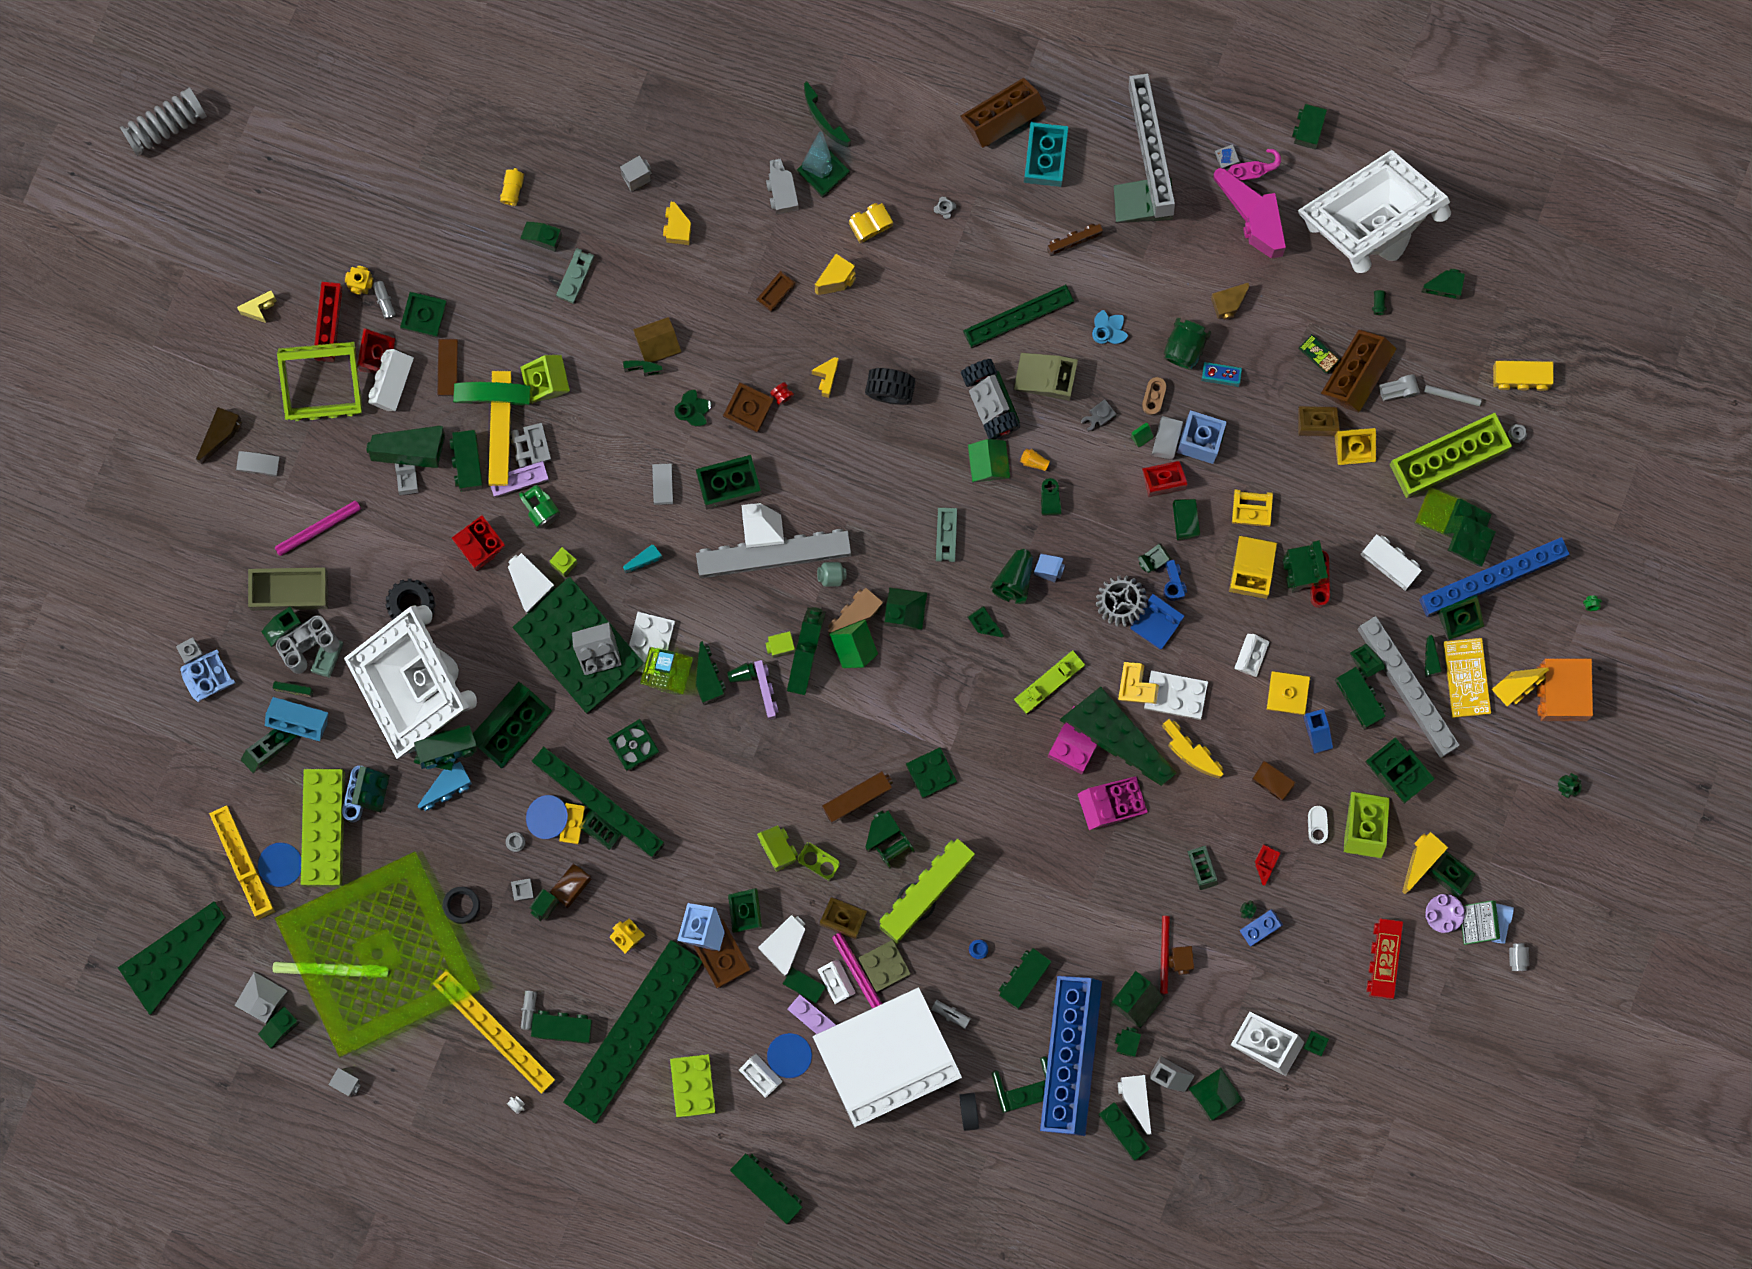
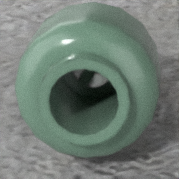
M824 562L821 567H818V582H821L824 587L841 586L843 580H846V569L842 567L840 562Z

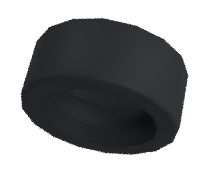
M456 887L445 895L443 910L452 922L466 924L472 922L477 917L480 911V901L471 889ZM458 894L469 896L473 902L471 912L464 917L454 915L450 909L452 898Z
M975 1093L960 1094L963 1130H978L979 1121Z

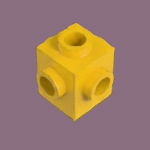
M363 266L351 267L350 272L346 273L345 283H347L350 292L359 295L362 293L368 294V290L372 288L374 278H372L368 268ZM356 277H361V280L356 281Z
M629 918L624 923L618 922L612 928L614 932L610 938L626 954L640 942L645 934Z

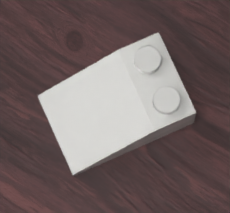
M1249 1012L1231 1046L1268 1068L1286 1076L1305 1042L1297 1034Z

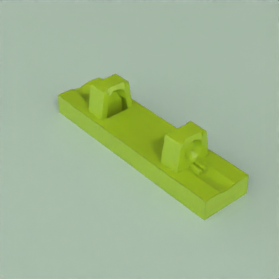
M1072 650L1018 695L1014 701L1027 715L1082 669L1085 664Z

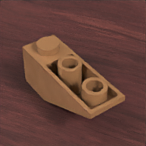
M867 588L863 591L859 590L853 597V603L851 605L846 604L840 613L842 615L839 619L834 618L828 625V628H830L828 634L864 619L866 621L871 620L883 606V602Z

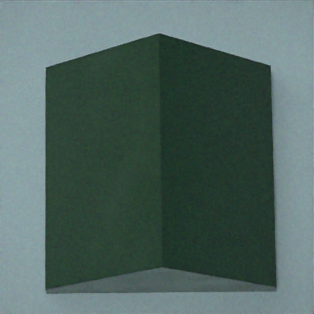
M1477 595L1441 608L1438 612L1449 640L1484 627Z
M1446 850L1427 873L1457 898L1464 892L1476 875Z
M757 888L728 894L732 932L762 930Z

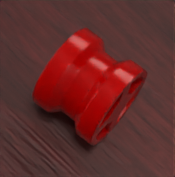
M786 382L779 384L770 392L777 399L779 406L794 396V393L788 390Z

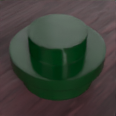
M1249 900L1242 904L1240 908L1242 918L1251 919L1257 909L1253 901Z

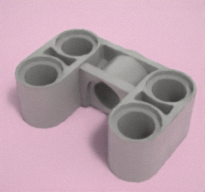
M314 616L281 637L276 643V648L287 667L294 673L300 674L307 668V661L302 654L303 652L318 643L326 652L333 653L338 650L340 643L331 626L321 616Z

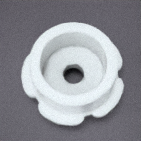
M517 1096L515 1098L510 1097L511 1100L507 1105L517 1114L524 1111V1102Z

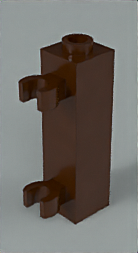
M883 771L822 805V809L830 823L834 824L891 791L893 782L888 774L884 775Z

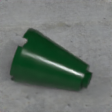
M1026 549L1016 550L993 581L990 589L993 588L992 593L998 598L1007 602L1010 599L1016 600L1015 604H1024L1026 602L1033 556L1030 551Z

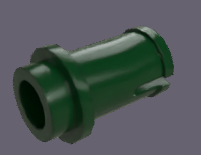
M1383 290L1374 291V307H1372L1374 315H1385L1387 311L1385 307L1386 292Z

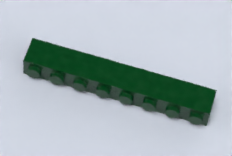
M544 746L531 761L534 766L587 808L598 814L651 859H654L665 845L660 838Z

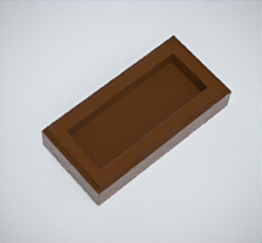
M780 271L756 301L772 312L795 285V282Z

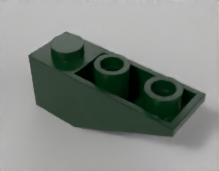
M701 641L699 645L696 688L703 705L725 697L724 691H726L723 680L719 681L716 674L719 673L716 663H711L709 656L712 653L709 646H704L703 641Z

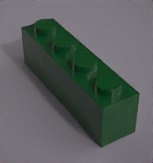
M745 1153L730 1171L787 1225L803 1208L800 1205L802 1201L795 1194L790 1196L786 1192L788 1187L781 1181L777 1183L772 1179L774 1174L766 1167L762 1169L758 1165L760 1161L752 1153L749 1156Z

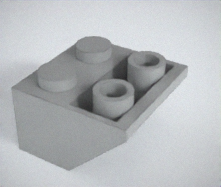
M609 623L572 633L573 648L585 675L622 665L615 636Z

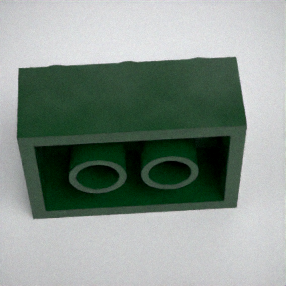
M751 455L696 469L706 510L761 495Z

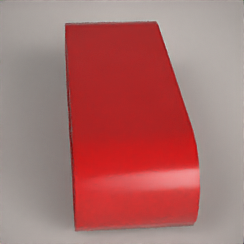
M1325 551L1322 552L1328 578L1324 584L1310 587L1311 603L1316 608L1324 607L1330 597L1329 555ZM1322 594L1325 597V601L1318 602L1315 599V595Z

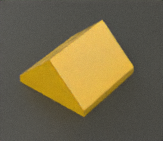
M1375 428L1337 431L1335 445L1338 465L1376 462Z

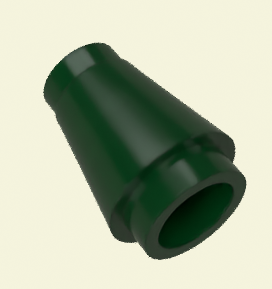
M746 662L727 672L731 683L750 681L757 677L753 662Z

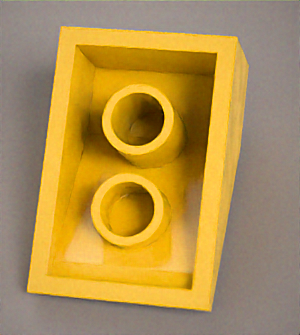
M1431 832L1428 835H1421L1414 843L1417 847L1413 850L1402 891L1404 894L1410 891L1448 848Z

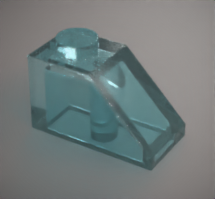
M819 131L802 163V169L823 179L825 174H829L833 165L831 164V156L824 134Z

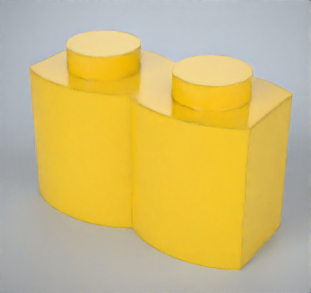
M874 203L867 208L868 211L862 214L857 212L850 217L849 225L859 243L893 226V221L882 203L879 205Z

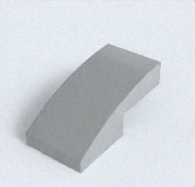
M239 451L236 470L276 476L279 457Z
M395 464L399 495L418 493L415 466Z
M652 464L654 505L673 504L672 464Z

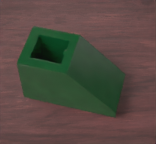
M289 606L274 616L261 632L270 646L274 647L281 637L293 631L302 623Z

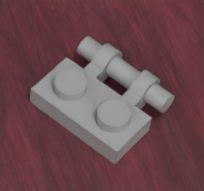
M542 423L523 427L525 435L522 436L519 435L518 430L511 431V443L515 447V459L519 463L520 468L527 466L526 459L531 458L532 464L551 461ZM527 442L529 451L523 452L521 443Z

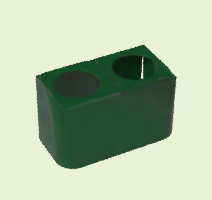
M1175 499L1173 501V514L1177 541L1199 538L1200 527L1196 499Z

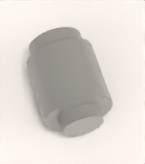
M1525 943L1513 944V948H1509V960L1512 971H1528L1529 947H1525Z

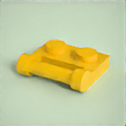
M1234 489L1232 523L1270 527L1273 493H1248ZM1240 499L1265 501L1266 506L1240 504Z

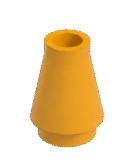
M1026 448L1020 459L1023 466L1046 471L1050 462L1032 448L1030 450Z

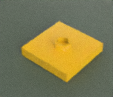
M1272 671L1266 710L1305 715L1310 677Z

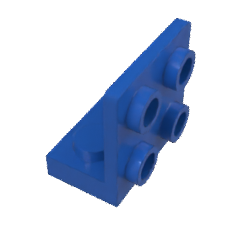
M1152 594L1147 602V608H1143L1145 614H1139L1140 620H1135L1130 629L1161 650L1183 620L1184 615Z

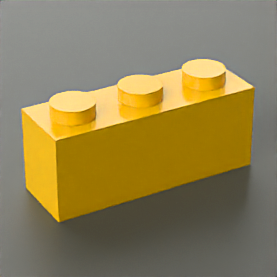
M1496 361L1493 365L1494 387H1499V390H1510V387H1514L1521 391L1529 390V388L1546 391L1553 385V362Z

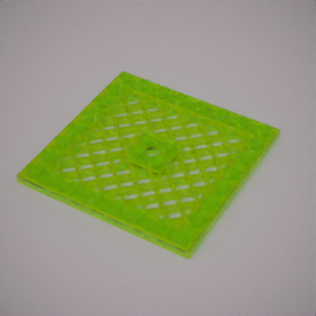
M415 851L274 918L339 1058L458 1002L469 995L481 991ZM407 878L409 883L403 882L401 880ZM394 884L392 892L384 890V888ZM398 884L408 887L405 896L395 893ZM411 889L417 900L408 898ZM381 892L390 895L387 905L377 902ZM376 893L374 900L366 898L367 896ZM393 897L403 900L400 909L390 906ZM359 901L357 908L348 906ZM363 901L372 903L369 913L360 910ZM406 901L416 904L413 913L403 910ZM376 905L385 908L382 917L373 915ZM419 906H420V908H421V910H422V912H423L425 918L416 915ZM341 909L339 917L331 915ZM346 909L355 912L352 921L343 919ZM389 910L398 912L395 922L386 919ZM358 914L368 916L364 926L355 923ZM402 914L411 917L408 926L399 924ZM328 917L337 920L334 930L325 927ZM323 918V921H322V924H321V925H318V924L313 923V922H315V921H317V920ZM371 918L380 921L377 930L368 927ZM415 918L424 921L421 931L411 928ZM341 922L350 925L347 934L338 932ZM384 922L393 925L391 934L387 928L382 930ZM427 923H428V925H429V927H430V929H431L433 935L424 932V931H425V928H426V926H427ZM304 926H306V928H305V930H304V933H303L302 930H301V928L304 927ZM310 926L319 928L316 938L307 935ZM354 926L363 929L360 939L350 936ZM397 927L406 929L403 939L394 936ZM323 930L332 933L329 943L320 940ZM366 931L375 933L364 939ZM410 931L419 934L416 944L407 941ZM336 935L345 937L342 947L333 944ZM422 936L432 938L429 948L420 945ZM306 939L315 942L312 951ZM349 939L356 941V943L352 944L354 951L346 949ZM393 940L401 942L399 951L397 950ZM435 941L437 942L441 952L433 950ZM318 943L328 946L325 955L315 953ZM405 944L414 947L412 956L402 954ZM331 947L340 950L337 960L328 957ZM418 948L428 951L424 961L415 958ZM381 949L383 951L382 958L374 959L372 957L373 951ZM344 952L353 955L350 964L341 962ZM431 953L440 956L437 965L428 962ZM314 956L323 959L320 968ZM357 957L362 968L354 966ZM401 957L410 960L407 969L398 967L404 964ZM443 958H445L449 969L441 967ZM326 961L336 963L332 973L323 970ZM413 961L423 964L419 974L410 971ZM339 965L349 968L346 977L336 974ZM426 966L435 968L433 978L423 975ZM352 969L362 972L358 982L349 979ZM391 970L389 978L381 975ZM395 970L405 973L402 982L393 979ZM439 970L449 973L446 982L436 980ZM322 973L331 976L328 985ZM409 974L418 977L415 987L405 984ZM365 975L368 980L374 978L371 986L362 983ZM451 975L454 977L452 982H450ZM334 978L344 981L341 990L331 987ZM378 978L387 981L384 991L375 988ZM421 979L431 981L428 991L418 988ZM347 982L357 985L353 995L344 992ZM434 982L442 985V987L432 991ZM391 983L400 985L397 995L388 992ZM360 987L369 989L367 999L357 996ZM404 987L413 990L410 1000L401 997ZM330 991L339 993L336 1002ZM373 991L383 994L380 1003L370 1001ZM417 991L425 994L414 1000ZM343 995L352 998L349 1008L339 1005ZM386 995L396 998L392 1008L383 1005ZM355 1000L365 1002L362 1012L352 1009ZM399 1000L407 1002L406 1004L396 1008ZM368 1004L378 1007L375 1016L365 1014ZM338 1008L347 1011L345 1019H343ZM381 1008L390 1011L379 1016ZM351 1012L360 1015L357 1025L348 1022ZM364 1017L372 1019L371 1021L361 1025ZM347 1026L353 1027L354 1029L349 1031Z

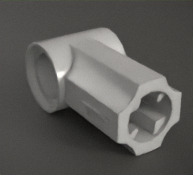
M1414 374L1401 377L1397 381L1379 385L1383 401L1399 397L1408 398L1420 393Z

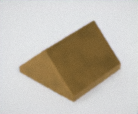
M669 317L633 329L644 361L653 363L681 353Z
M1299 406L1298 436H1335L1337 431H1339L1337 407Z
M831 897L820 920V926L856 939L867 911Z

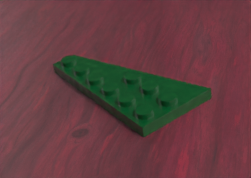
M1101 686L1060 719L1064 724L1068 723L1073 726L1074 730L1078 733L1082 732L1090 737L1092 742L1115 757L1119 756L1124 759L1125 763L1129 766L1133 765L1141 770L1143 775L1160 786L1164 785L1177 773Z
M215 901L117 967L150 1016L226 918Z

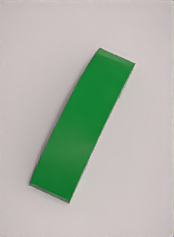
M500 382L455 383L453 403L473 404V402L530 405L531 386Z

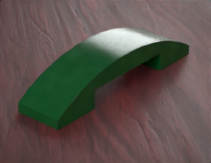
M806 81L804 83V94L812 118L829 138L848 148L851 146V140L840 126L833 130L814 104L818 101V95Z

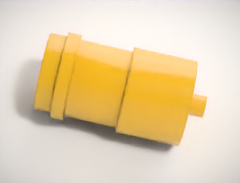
M516 168L514 170H506L504 186L500 195V202L510 206L517 205L524 179V174Z

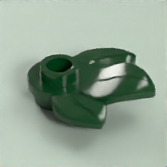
M695 389L689 390L683 394L681 402L675 406V416L681 421L687 420L691 426H704L707 424V420L703 415L710 409L711 402L706 399L697 398ZM681 409L688 411L685 415L680 413Z

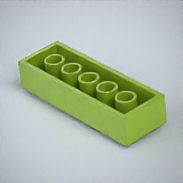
M1493 413L1393 459L1390 467L1405 497L1408 498L1508 452L1512 445L1496 413Z
M304 769L301 885L303 887H342L344 834L342 809L345 792V772L343 769Z
M959 839L955 842L951 840L944 848L945 853L942 856L938 854L931 862V869L929 871L925 869L919 876L918 880L920 881L916 885L912 883L905 891V898H899L893 904L894 910L890 914L886 912L879 920L881 923L880 929L896 944L974 859L975 853Z

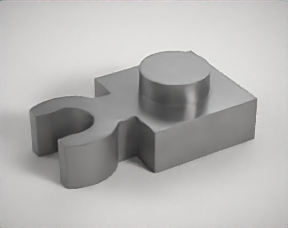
M1104 399L1089 411L1092 416L1084 417L1081 423L1089 421L1091 426L1087 428V431L1090 432L1094 429L1096 423L1103 426L1115 417L1116 413Z

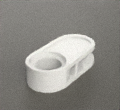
M1314 806L1308 813L1309 839L1317 845L1324 843L1328 837L1327 812L1321 806ZM1315 830L1323 832L1324 837L1322 840L1314 839L1313 832Z

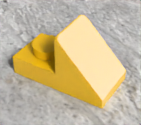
M834 357L812 370V375L825 378L821 379L819 386L823 397H830L839 358Z

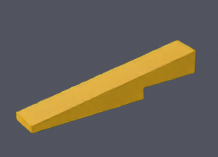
M492 371V382L512 383L511 371ZM491 402L489 486H508L511 429L510 403Z
M226 805L209 813L254 916L257 920H260L275 913L228 806Z

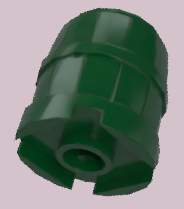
M1176 318L1174 329L1167 339L1164 359L1179 367L1192 370L1203 354L1206 340H1209L1211 331L1206 333L1204 332L1205 327L1189 320H1185L1182 323L1180 322L1181 318Z

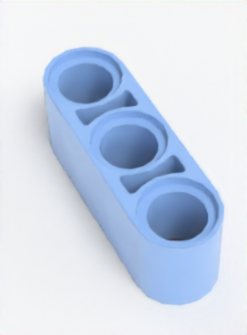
M360 766L352 769L342 809L343 817L349 822L358 821L363 811L362 807L351 804V794L355 790L356 774ZM350 808H355L357 810L356 815L352 818L348 817L347 811Z

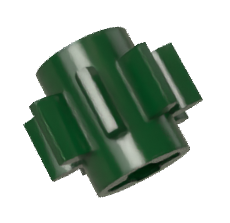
M1571 773L1569 776L1564 775L1559 779L1558 791L1562 792L1561 795L1570 798L1571 795L1575 797L1581 792L1582 781L1578 779L1579 776Z

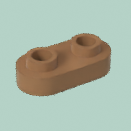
M1159 377L1152 378L1146 388L1142 409L1147 415H1156L1162 406L1166 383ZM1155 385L1159 386V387H1160V390H1159V391H1155V390L1153 389V386H1155ZM1153 403L1155 408L1150 409L1148 404Z

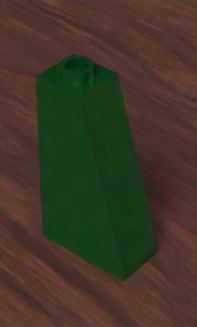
M433 426L372 435L371 442L367 443L366 451L369 453L371 461L438 468L445 440L443 426Z

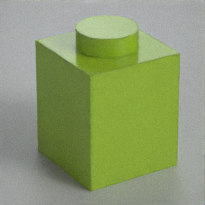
M563 547L549 561L551 566L564 577L578 564L577 560Z
M790 631L769 636V642L765 643L767 653H772L773 658L795 653Z

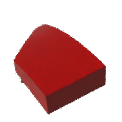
M1265 844L1262 845L1255 860V866L1261 883L1264 886L1281 853Z

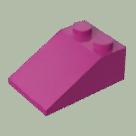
M1065 723L1048 754V758L1083 774L1097 744L1092 742L1090 737L1082 732L1078 733L1074 730L1073 726Z

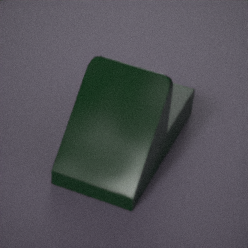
M1367 644L1350 652L1358 669L1363 671L1366 678L1385 668L1383 662Z

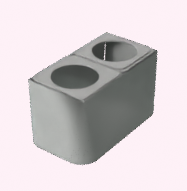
M1165 416L1161 417L1152 456L1173 460L1183 425L1182 421Z

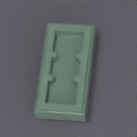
M339 640V648L333 653L326 652L320 646L311 672L330 678L344 643Z

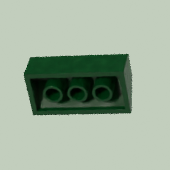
M518 681L473 733L476 746L502 769L552 710L529 688Z

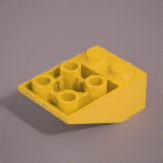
M1239 536L1229 592L1267 599L1277 543Z

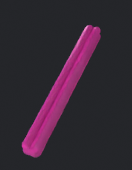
M357 501L351 502L275 546L276 552L279 556H282L360 511V505Z
M842 933L835 934L832 939L872 1008L881 1005L879 997Z

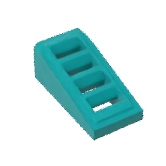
M650 545L625 564L623 570L625 573H629L657 562L663 557L654 545Z

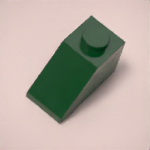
M527 221L520 240L556 252L562 232L561 229L544 223Z
M1457 269L1446 270L1424 284L1421 292L1459 300L1465 274Z
M882 810L873 816L874 819L871 822L865 846L867 852L900 833V829L889 811L884 813Z
M283 1007L268 1021L258 1035L272 1049L300 1022L286 1007Z

